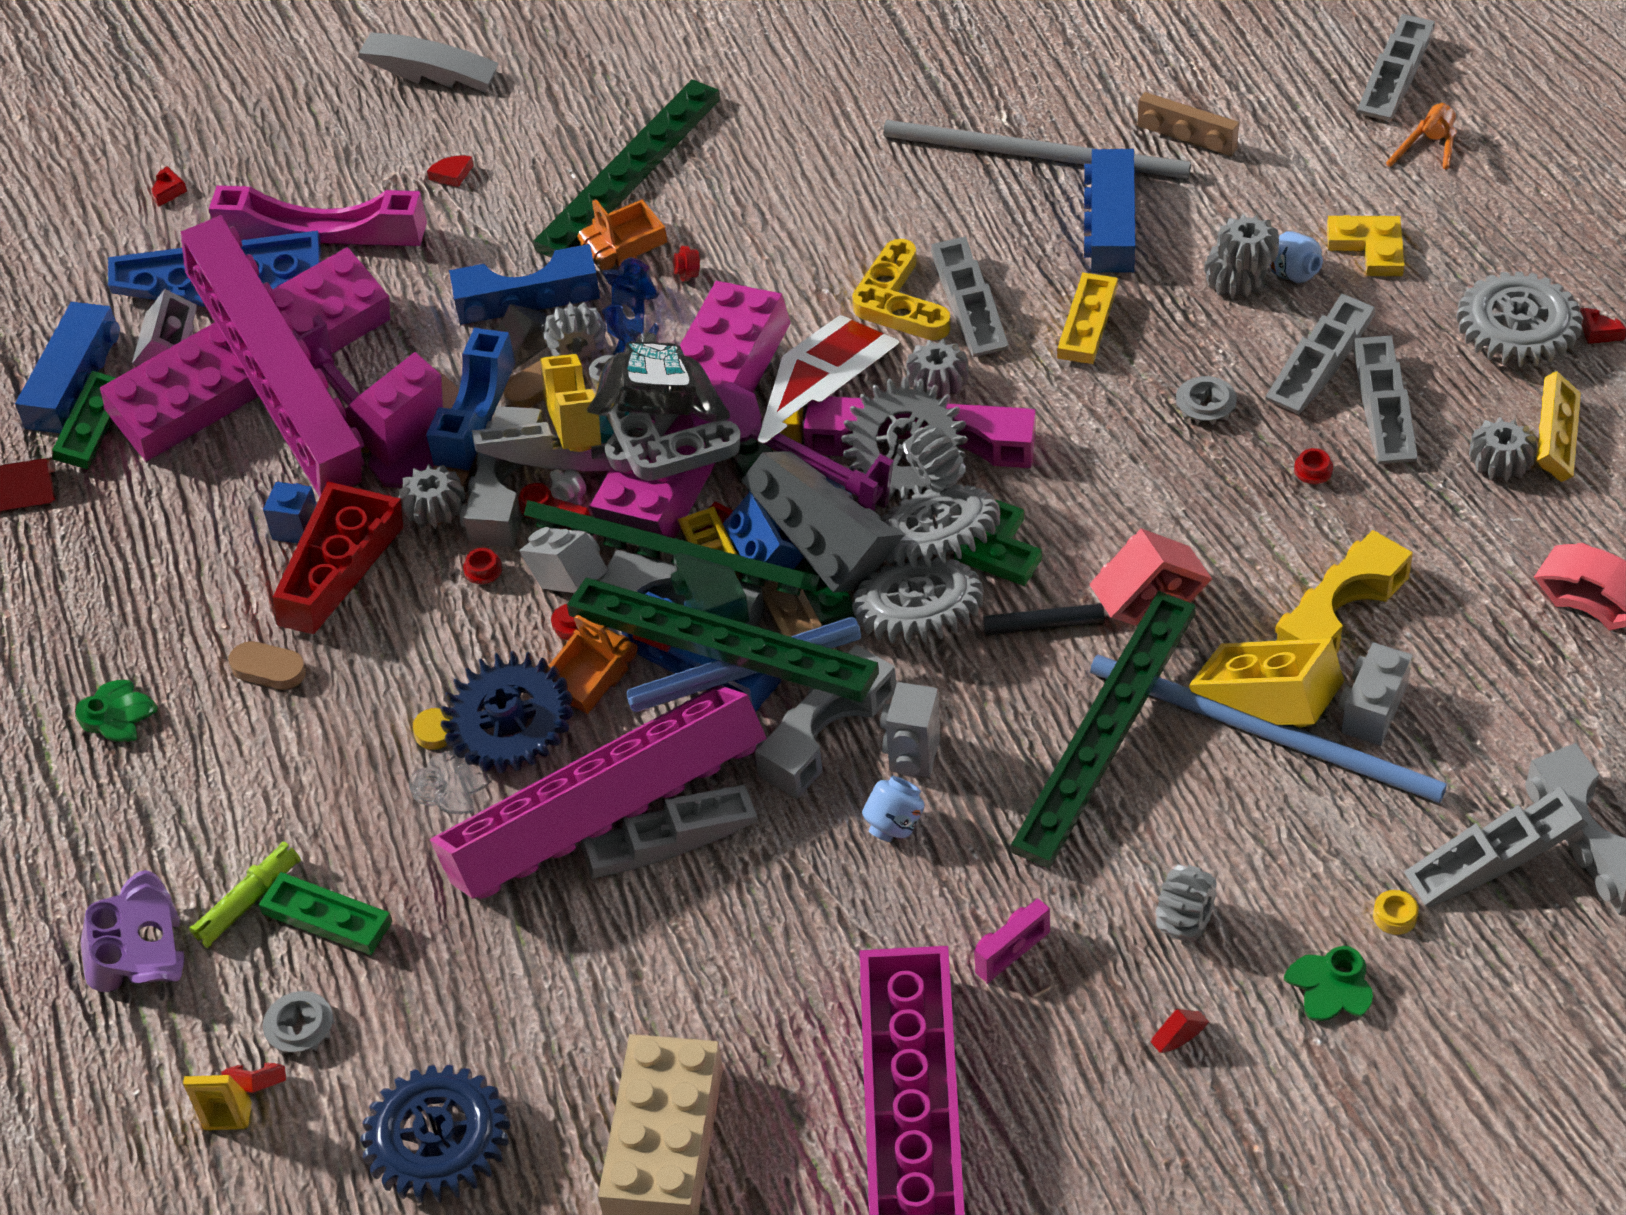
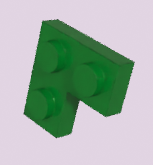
M995 499L1000 508V524L995 526V534L991 535L985 530L987 535L986 544L977 537H973L976 546L975 552L967 544H961L962 557L959 559L954 551V560L1025 586L1042 560V549L1013 539V536L1024 521V509Z

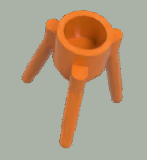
M1445 103L1434 105L1429 110L1426 118L1420 121L1415 131L1386 162V165L1391 167L1419 136L1425 133L1427 137L1433 140L1446 139L1442 166L1443 169H1448L1453 141L1457 134V130L1453 127L1456 121L1455 111Z

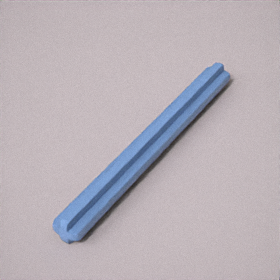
M850 617L791 637L833 649L858 641L861 638V632L856 619ZM717 660L627 690V700L632 711L639 712L759 672Z

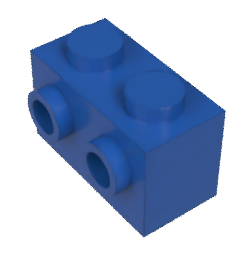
M751 492L745 496L723 523L731 538L734 549L740 556L793 570L804 558Z

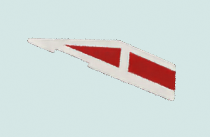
M839 315L782 356L758 441L761 443L768 442L787 427V424L783 423L785 419L811 400L823 401L896 347L899 341L850 318Z

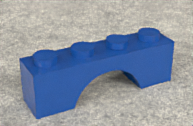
M590 244L555 250L552 259L544 268L522 277H506L496 274L485 264L449 270L460 325L568 305L569 302L575 304L601 299Z
M480 328L473 329L462 353V377L455 403L451 409L438 407L426 433L435 466L444 465L449 468L470 470L477 454L472 439V430L486 429L487 422L491 421L515 366L509 332Z

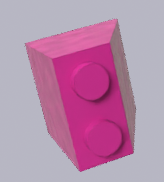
M414 352L360 394L344 409L346 412L345 421L350 428H357L363 439L364 446L386 466H391L427 437L426 433L438 407L443 408L441 374Z

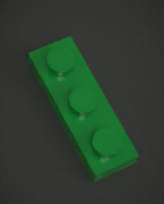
M95 371L91 372L52 449L53 460L89 469L112 422L109 414L105 411L100 387L116 377Z
M282 872L277 876L259 903V908L263 915L372 955L393 922L390 912Z

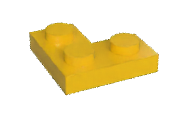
M1328 215V251H1365L1366 276H1403L1404 254L1401 216Z

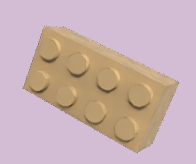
M629 1034L598 1194L603 1215H699L723 1073L718 1041Z

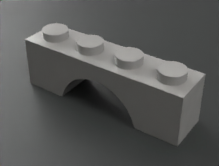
M497 406L493 421L487 422L486 429L543 422L541 409ZM478 452V471L476 476L470 478L469 501L467 505L462 506L460 512L461 527L466 528L470 544L514 547L522 515L517 493L507 489L502 483L510 473L525 464L513 463Z
M616 550L607 566L609 571L599 580L645 595L649 591L661 598H668L677 604L688 605L700 611L758 627L765 613L762 587L744 581L740 582L720 577L710 572H701L682 567L676 563H667L647 558L638 553Z
M855 645L848 654L876 661L879 666V675L863 702H857L810 688L806 698L795 709L792 708L785 714L776 730L770 736L767 735L766 740L758 743L755 751L758 776L798 799L822 773L820 747L815 741L818 733L827 724L842 717L865 716L873 718L894 694L896 687L894 665Z
M1577 743L1531 760L1528 777L1525 782L1526 791L1530 799L1536 803L1559 786L1565 790L1588 823L1587 826L1566 838L1565 841L1570 846L1576 863L1581 868H1586L1594 879L1597 891L1602 899L1609 901L1619 915L1626 912V838L1617 836L1602 828L1593 819L1587 807L1593 800L1599 773Z

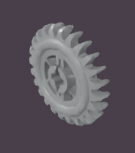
M1516 271L1514 276H1511L1508 272H1501L1500 278L1495 275L1487 276L1486 282L1479 280L1474 283V287L1468 288L1465 291L1464 297L1459 300L1456 320L1459 323V333L1463 334L1466 332V344L1471 343L1477 338L1475 343L1476 353H1479L1484 346L1488 345V360H1491L1495 353L1501 351L1503 365H1506L1509 357L1514 354L1517 357L1518 366L1521 367L1525 356L1529 355L1533 359V365L1536 367L1539 363L1540 353L1546 355L1548 363H1551L1554 358L1555 349L1559 356L1563 357L1567 347L1569 349L1574 347L1576 339L1579 338L1582 330L1583 316L1579 312L1580 305L1573 301L1574 296L1570 292H1563L1564 287L1558 283L1551 285L1550 278L1544 277L1539 280L1537 279V274L1530 273L1527 277L1524 276L1523 272ZM1494 308H1496V309L1499 310L1501 313H1494V314H1493L1492 311H1493ZM1545 317H1547L1548 319L1546 322L1542 320Z
M903 377L900 389H896L893 381L888 379L887 392H883L874 384L872 387L874 399L860 394V400L864 408L850 407V411L857 418V421H844V426L852 431L853 434L843 435L841 438L842 442L853 447L844 451L843 455L845 458L857 459L850 465V470H863V473L866 474L880 455L877 443H888L890 451L886 457L892 459L897 452L893 463L889 500L895 491H899L902 501L908 498L910 491H913L914 494H922V489L926 486L922 480H919L918 475L912 470V466H898L901 459L906 458L903 444L898 447L897 433L904 435L911 429L912 436V433L920 429L925 421L928 425L932 424L941 428L945 435L950 437L955 446H960L967 443L968 438L956 433L964 429L966 423L965 421H953L959 414L960 408L956 406L946 409L950 401L949 394L938 400L936 399L937 385H933L926 393L923 392L924 383L922 379L918 380L914 389H910L907 377ZM897 414H912L909 419L900 418L896 420L894 417ZM890 418L892 424L888 428L887 435L877 437L882 424ZM957 449L959 454L965 458V452Z
M954 485L939 493L928 489L924 494L917 493L912 495L910 500H902L899 502V506H893L888 510V514H885L880 519L888 526L896 527L906 534L886 558L888 563L892 564L894 559H896L897 564L903 567L907 556L910 565L915 569L917 558L923 556L925 564L930 568L933 554L939 555L943 564H946V553L952 550L961 559V544H967L975 552L976 546L973 537H977L986 544L987 535L985 530L994 535L995 526L1000 524V508L995 501V497L982 488L976 489L975 486L969 485L963 488L962 485ZM934 514H936V516H937L936 522H937V525H938V529H937V527H936V523H935V520H934V516H933Z
M922 557L920 560H917V565L914 569L907 558V562H904L903 567H900L895 561L893 566L885 565L879 568V573L873 572L868 576L867 580L862 581L858 586L859 589L853 595L854 602L852 607L859 626H864L867 634H870L874 629L878 640L882 639L884 631L888 629L891 643H895L897 633L900 631H904L905 641L908 645L911 642V635L914 631H918L922 641L926 643L928 629L932 628L935 630L938 637L942 639L943 624L949 625L954 633H957L958 630L956 618H960L965 625H969V613L976 617L978 615V607L983 605V584L979 581L977 573L971 571V568L967 565L960 564L957 560L951 559L946 564H943L940 557L931 560V567L929 568Z

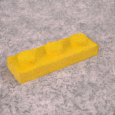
M1082 272L1057 347V359L1094 364L1118 289V278Z
M1556 371L1544 379L1536 461L1542 469L1549 471L1556 479L1563 482L1574 477L1581 392Z

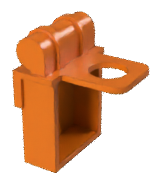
M643 199L609 214L597 200L592 201L595 216L592 219L593 225L582 229L577 235L581 246L590 244L594 264L602 270H609L615 263L620 268L638 260V255L667 243L665 226Z
M576 615L574 621L578 630L575 629L574 635L549 664L548 672L552 666L558 668L560 678L563 677L567 680L569 685L567 691L573 697L570 705L589 714L610 686L615 687L627 672L626 662H630L635 657L638 646L629 641L628 637L618 635L609 630V627L592 623L582 616Z

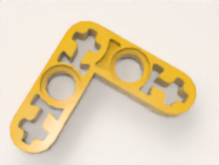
M894 239L888 242L853 292L852 299L855 315L863 320L934 341L945 338L951 330L950 312L946 307L899 293V290L917 263L914 243L907 239ZM880 276H891L894 278L892 281L884 283L876 280ZM897 309H907L910 311L905 316L893 314Z

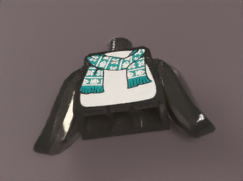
M650 332L640 334L636 341L626 343L624 352L617 353L607 360L600 373L596 394L587 408V412L590 414L606 416L610 414L617 402L616 408L619 412L689 415L691 411L700 419L708 422L725 421L730 418L729 411L718 396L710 378L700 363L693 358L684 356L681 347L677 344L659 343L657 335Z

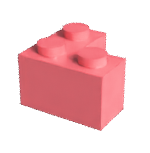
M1141 528L1128 539L1126 545L1118 554L1102 567L1100 573L1089 585L1111 618L1136 626L1142 620L1158 591L1190 603L1212 578L1190 546Z

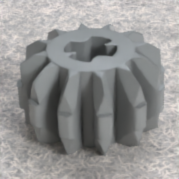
M1242 213L1239 220L1229 218L1227 224L1220 227L1217 239L1218 259L1224 261L1225 268L1236 267L1238 274L1243 270H1249L1254 275L1257 268L1267 270L1269 264L1276 261L1279 251L1278 229L1272 227L1271 220L1260 221L1258 214L1253 218H1247Z
M1212 246L1204 266L1208 288L1216 289L1218 296L1226 293L1230 294L1232 299L1235 295H1242L1248 298L1250 292H1259L1260 286L1267 274V270L1259 268L1256 269L1254 275L1249 270H1243L1238 274L1236 267L1225 268L1224 261L1218 259L1217 246Z
M569 302L567 308L555 307L554 315L546 316V327H544L545 332H543L544 340L553 356L577 354L581 362L582 357L594 358L596 350L603 349L606 327L597 308L589 309L585 302L578 307H574Z
M944 338L939 343H933L928 339L926 346L915 345L913 353L908 355V360L906 361L909 386L914 388L918 380L922 379L924 383L923 392L927 393L933 385H937V396L944 397L949 393L960 394L962 386L967 384L969 378L966 352L960 351L957 343L947 345Z
M1500 416L1495 423L1484 420L1483 425L1479 429H1475L1472 434L1469 450L1470 462L1475 464L1477 473L1488 472L1490 480L1499 476L1507 483L1511 475L1521 479L1526 470H1531L1532 465H1534L1537 448L1536 437L1531 435L1529 426L1519 427L1516 418L1510 423L1504 422Z
M929 424L924 428L921 427L912 433V436L903 444L906 459L911 464L912 470L918 475L919 480H922L925 486L932 491L939 493L944 489H949L966 472L963 457L959 454L957 447L952 443L950 437L946 436L944 431L937 426Z
M429 464L424 471L413 469L412 477L403 478L402 488L399 490V498H401L404 515L408 518V521H415L420 528L431 523L436 529L438 523L442 521L451 524L452 516L460 515L462 504L465 503V492L463 486H461L460 478L455 471L449 472L444 465L436 470Z
M1178 864L1167 874L1166 882L1162 884V891L1158 897V907L1155 911L1157 928L1161 932L1171 935L1170 937L1195 942L1205 932L1206 925L1210 922L1212 910L1215 908L1214 900L1217 895L1215 877L1211 873L1202 871V868L1191 865L1184 866Z

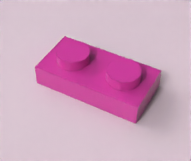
M1037 898L1026 908L1020 907L1014 911L1007 923L998 931L988 933L982 937L974 949L975 974L988 984L1050 933V908Z

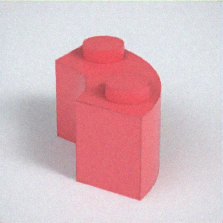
M1585 543L1555 546L1534 576L1556 607H1572L1585 611L1597 618L1608 630L1626 627V560Z

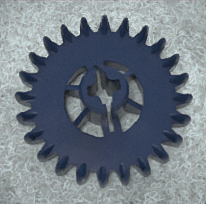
M511 651L509 663L504 664L500 655L495 653L494 667L490 668L480 658V674L472 672L468 667L465 668V673L470 681L468 684L454 679L453 683L459 695H453L450 692L445 693V697L452 708L441 707V713L444 718L450 719V721L442 720L441 727L444 732H447L445 735L446 743L453 747L456 757H465L468 766H475L479 763L481 770L486 772L495 765L498 773H504L507 766L512 765L514 771H519L523 761H526L530 766L535 765V756L537 754L547 757L550 755L547 746H558L561 743L557 733H566L569 730V725L565 720L573 716V711L569 706L573 701V697L567 691L569 686L567 680L563 677L560 678L558 668L552 666L548 672L549 666L545 658H540L538 665L535 667L532 654L527 652L524 662L520 664L515 651ZM522 693H526L533 699L522 701L520 696ZM528 718H533L531 724L526 728L525 725ZM494 727V736L487 734L483 729ZM521 731V733H518V734H516V735H514V736H511V737H503V735H512V734H515V733Z
M449 1064L444 1067L442 1072L438 1073L435 1065H430L424 1075H421L417 1069L410 1071V1080L406 1081L402 1077L394 1079L395 1090L384 1088L380 1091L383 1102L375 1101L369 1105L373 1116H368L363 1120L362 1125L366 1132L360 1138L361 1145L365 1148L363 1159L367 1165H371L370 1172L374 1179H379L383 1174L382 1185L386 1191H390L393 1184L397 1182V1192L401 1199H405L409 1189L414 1187V1194L418 1203L421 1204L423 1202L427 1189H432L435 1200L441 1203L443 1188L446 1186L450 1188L456 1198H460L459 1182L464 1180L474 1190L477 1189L474 1172L477 1170L484 1173L487 1177H491L492 1171L486 1159H494L501 1163L503 1160L502 1153L495 1144L509 1145L507 1134L501 1130H509L511 1126L509 1118L504 1115L507 1112L505 1101L499 1099L497 1087L487 1086L485 1076L478 1075L472 1079L470 1068H463L458 1074H455L454 1066ZM444 1103L442 1107H428L430 1104ZM453 1106L465 1114L467 1120L454 1122L451 1116ZM423 1114L426 1116L432 1132H429ZM413 1116L415 1118L413 1127L403 1129L407 1120ZM465 1134L462 1141L459 1143V1137ZM402 1140L417 1143L419 1149L416 1154H413L406 1148Z

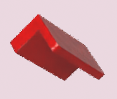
M52 457L0 465V511L55 501L50 472H55L56 468Z

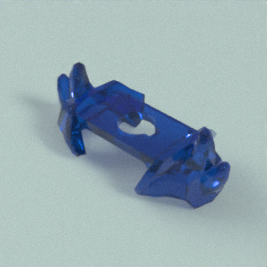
M633 257L623 260L617 270L603 271L608 284L612 286V304L604 308L602 312L606 320L608 333L619 339L612 355L624 360L629 358L632 352H635L629 344L634 343L646 346L644 344H649L659 331V325L654 323L647 333H644L645 300L656 299L660 293L649 275L650 266L640 259ZM623 304L633 310L635 318L631 320L626 318V315L623 313Z

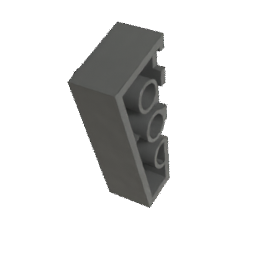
M791 451L762 453L741 480L833 593L858 590L861 582L867 580L870 574L876 572L906 535L898 528L890 527L881 521V516L870 508L865 509L852 500V495L844 489L836 488L826 481V476Z

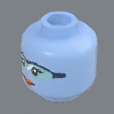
M1286 231L1279 236L1278 256L1275 262L1269 264L1271 271L1278 277L1289 281L1305 283L1317 274L1322 267L1323 258L1320 244L1312 237L1294 231Z
M891 776L890 780L878 781L862 811L863 817L871 825L869 832L887 842H891L893 837H909L925 807L924 801L919 796L921 790L909 781L897 776Z

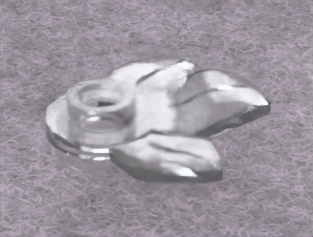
M453 750L445 751L433 756L429 760L427 767L418 769L411 775L409 789L414 799L420 804L427 806L437 805L444 812L451 814H469L474 812V804L470 795L488 786L492 782V777L487 771H482L479 765H467L465 757H456Z

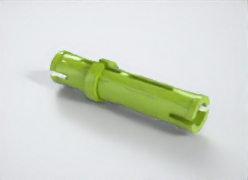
M284 841L281 842L258 866H250L246 870L247 876L200 920L189 927L191 934L198 942L203 940L201 942L202 945L209 948L226 929L267 893L280 872L286 874L296 864L301 862L298 853L292 847L288 851L289 844Z

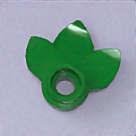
M114 680L100 686L94 696L82 699L76 705L75 717L82 729L87 732L101 733L106 739L111 741L129 742L137 740V731L134 723L157 712L158 706L149 696L140 692H133L134 683L132 681Z
M1338 946L1329 951L1325 956L1305 955L1291 964L1285 972V982L1306 990L1304 1010L1307 1017L1312 1021L1330 1020L1337 1016L1343 1008L1354 1016L1362 1017L1372 1004L1373 991L1364 979L1366 975L1365 960L1352 947ZM1343 967L1350 970V972H1340L1336 969Z

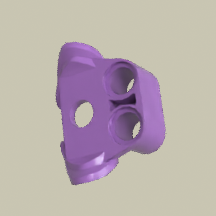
M144 870L134 874L125 882L119 895L96 901L87 908L81 936V949L85 979L92 989L99 992L114 991L121 986L124 976H128L131 983L175 982L180 980L185 953L184 951H175L172 927L180 926V919L165 885L153 872ZM153 926L158 928L163 936L158 941L149 942L143 940L139 936L138 931L143 927Z

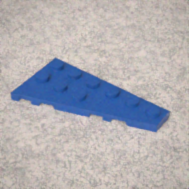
M318 231L241 240V249L244 254H251L256 261L259 269L258 277L261 282H268L272 289L322 262L321 239ZM182 248L108 257V286L112 294L157 300L164 289L197 306L206 307L185 272Z

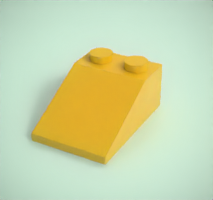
M1332 638L1221 643L1191 681L1189 687L1191 692L1275 725L1306 727L1317 722L1343 684L1344 677Z

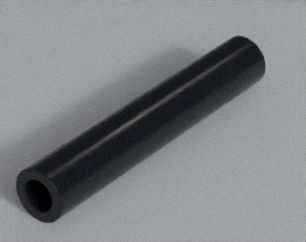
M1102 603L983 616L985 636L1105 623Z

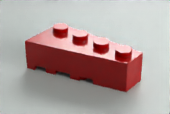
M327 482L273 595L277 626L313 635L318 631L403 529L401 498Z

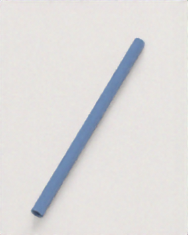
M1097 654L1092 662L1090 673L1107 679L1117 661ZM1159 677L1149 694L1150 696L1437 803L1442 801L1447 788V783L1299 728L1290 725H1275L1191 692L1190 688Z

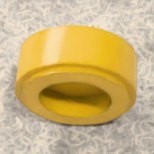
M439 708L426 709L420 712L414 719L413 732L415 740L425 749L437 750L448 745L445 741L447 732L443 731L441 721H450V719L444 718Z
M1388 890L1377 897L1374 904L1373 919L1375 924L1386 933L1393 935L1405 934L1415 927L1419 906L1415 898L1409 893L1401 890Z

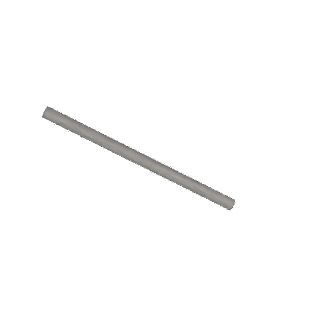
M892 120L885 121L883 130L884 137L1083 165L1091 164L1092 149H1095ZM1134 154V172L1189 179L1191 162Z

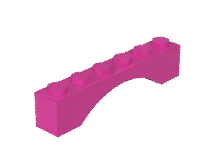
M217 185L208 209L211 219L221 215L228 227L234 226L241 240L318 231L321 243L421 246L427 225L420 191L385 190L377 197L359 205L345 208L319 209L280 201L263 194L251 186Z
M828 396L821 402L811 400L808 403L803 428L805 446L821 455L844 456V451L853 447L842 442L841 438L843 435L853 434L852 431L844 426V421H857V418L851 413L850 407L855 406L863 409L864 406L860 398ZM963 404L947 405L946 409L956 406L960 408L959 414L953 421H965L966 423L965 428L956 434L966 436L968 441L958 447H962L982 457L993 466L1032 467L1036 436V409ZM897 414L894 417L896 420L900 418L909 419L912 414ZM890 418L882 424L877 437L887 435L888 428L892 424ZM925 421L921 426L922 428L928 426ZM911 429L909 432L907 431L904 435H899L897 433L898 439L910 438Z

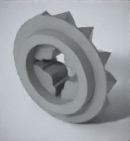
M1200 376L1184 382L1176 393V409L1182 411L1184 419L1194 418L1197 425L1202 421H1209L1212 426L1217 419L1227 421L1230 412H1234L1236 409L1237 396L1235 390L1229 383L1216 377ZM1211 395L1212 402H1209L1207 406H1201L1200 403H1203Z
M297 991L284 995L276 1000L265 1014L263 1020L265 1038L268 1044L275 1047L281 1055L285 1052H293L299 1057L302 1051L310 1048L317 1051L318 1044L323 1039H330V1028L335 1023L332 1009L322 996L313 992ZM301 1012L306 1024L303 1025L300 1034L296 1035L292 1026L296 1025L299 1013Z

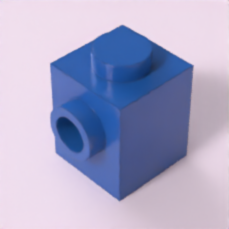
M275 482L263 508L272 540L299 543L317 505L312 486Z

